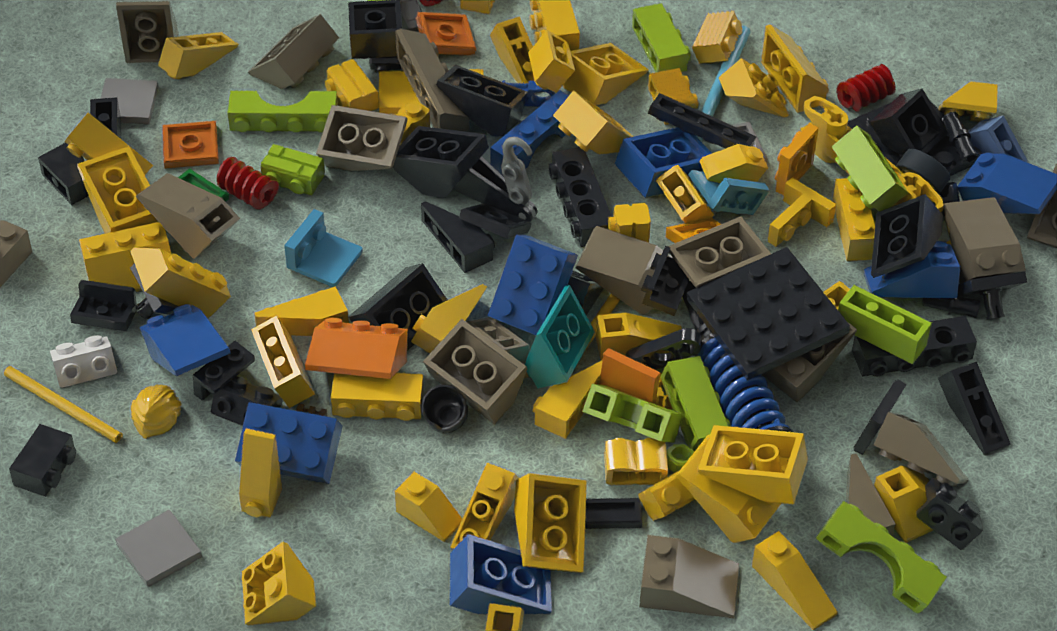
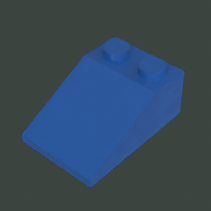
M676 127L623 139L615 165L637 190L647 198L664 194L656 180L673 166L679 165L689 177L691 170L703 171L700 159L712 153L694 134L683 132L680 128Z
M984 153L978 157L957 187L962 201L995 197L1003 213L1040 214L1057 190V174L1007 154Z
M937 241L924 260L873 278L871 275L872 266L864 269V277L869 292L878 297L957 298L960 265L951 244L943 241Z
M190 304L175 308L173 310L174 313L165 317L163 315L152 317L147 320L146 325L140 327L151 359L175 376H179L231 353L227 344L202 310L193 305L190 306Z
M467 534L450 553L451 607L476 614H488L489 603L520 607L524 610V614H550L552 612L551 570L523 567L521 551L519 549Z

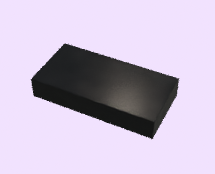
M639 498L586 499L585 529L642 528V511Z

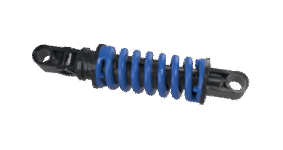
M689 281L682 298L695 330L701 334V350L694 356H700L703 365L708 368L710 382L714 391L719 394L720 407L726 418L729 419L731 427L794 432L785 424V416L779 412V404L773 400L774 394L768 388L767 380L761 374L747 381L688 302L687 292L696 288Z

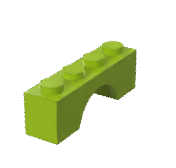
M230 91L228 104L230 131L239 132L317 131L323 133L331 106H338L337 92L310 91L298 103L277 106L265 102L257 91Z
M845 501L835 509L815 538L839 557L853 551H866L878 556L885 562L892 574V596L918 614L930 604L947 576L941 573L936 564L922 559L910 545L899 542L889 534L883 525L873 523L863 515V512L857 506L848 504Z

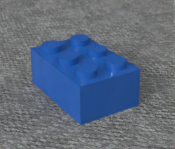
M516 235L488 316L536 335L562 290L568 285L578 255L528 235Z
M249 402L235 462L241 466L245 429L275 434L281 475L329 484L343 426L337 418Z

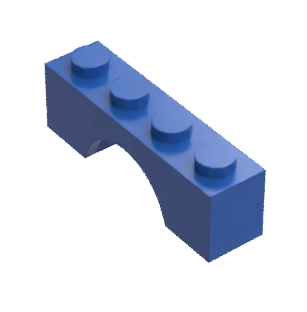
M559 90L490 147V165L503 176L501 169L503 162L502 145L509 137L521 138L530 146L532 151L530 156L520 146H513L516 157L524 163L526 169L529 167L534 152L547 137L552 134H557L561 138L566 136L567 134L558 127L560 122L553 115L569 95Z

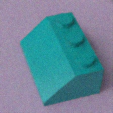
M570 285L564 287L540 327L525 362L527 374L532 378L537 389L568 382L595 333Z

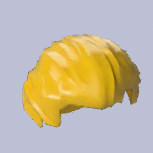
M158 384L148 386L141 390L136 399H133L131 419L138 433L145 439L165 434L176 424L177 417L181 414L180 407L182 403L179 397L176 396L175 391L169 386Z

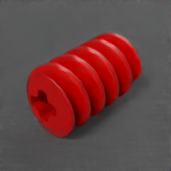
M880 64L861 74H857L855 77L840 82L837 85L836 92L838 100L843 107H851L854 111H859L862 106L868 107L870 103H876L879 99L886 98L887 95H893L896 86L889 68L884 64Z
M233 156L223 161L217 173V185L222 190H226L229 194L243 200L246 204L251 205L257 210H261L269 205L276 197L279 189V184L276 180H271L267 175L262 176L260 171H254L252 166H246L243 161H238Z

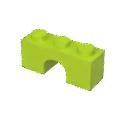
M599 384L591 385L582 411L608 422L628 426L635 429L637 433L661 442L671 443L675 442L684 415Z

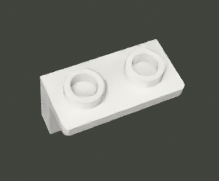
M91 336L86 338L85 342L74 345L73 343H63L56 346V349L50 350L61 388L117 373L112 348L107 336Z

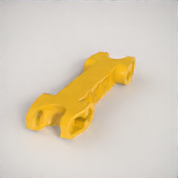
M813 96L804 101V112L811 120L810 124L819 128L815 155L824 162L838 164L835 160L837 154L832 146L852 130L848 126V115L828 100ZM821 106L825 112L820 114L811 107ZM886 159L909 192L893 206L926 194L936 204L937 209L940 212L943 211L944 204L942 198L925 179L916 173H903Z

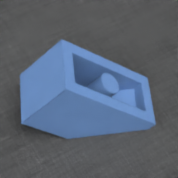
M1004 115L981 120L969 130L971 143L983 154H1007L1028 162Z

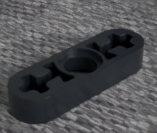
M684 328L628 350L625 356L654 370L665 367L667 362L697 355L701 350V334L695 329ZM665 350V351H669V353H667V354H660V353H657L656 351Z

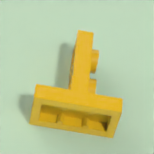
M791 178L785 183L783 201L790 206L770 224L767 242L777 247L782 241L790 240L795 230L800 225L805 226L810 218L828 227L834 221L836 203L796 179Z

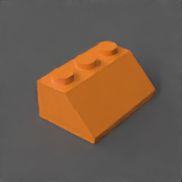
M327 318L314 329L305 362V370L391 379L407 363L408 329L398 328L397 324L392 323L372 326L368 321L342 323V320L339 318Z

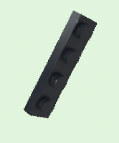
M661 93L652 102L648 111L649 115L656 117L661 122H667L680 128L683 132L694 134L710 144H716L725 149L736 144L751 147L754 145L757 137Z

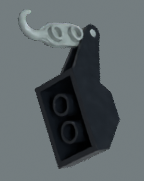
M418 126L399 146L393 169L422 195L446 198L452 190H455L480 203H487L530 222L538 212L536 206L530 201L532 191L525 165L516 157L513 146L517 145L523 148L528 156L532 154L530 146L521 138L509 137L502 145L503 162L501 169L503 176L482 157L489 149L485 134Z

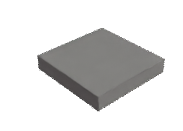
M106 78L101 98H118L121 123L150 124L159 89L158 81Z
M170 509L115 539L116 545L147 587L202 557L201 550Z

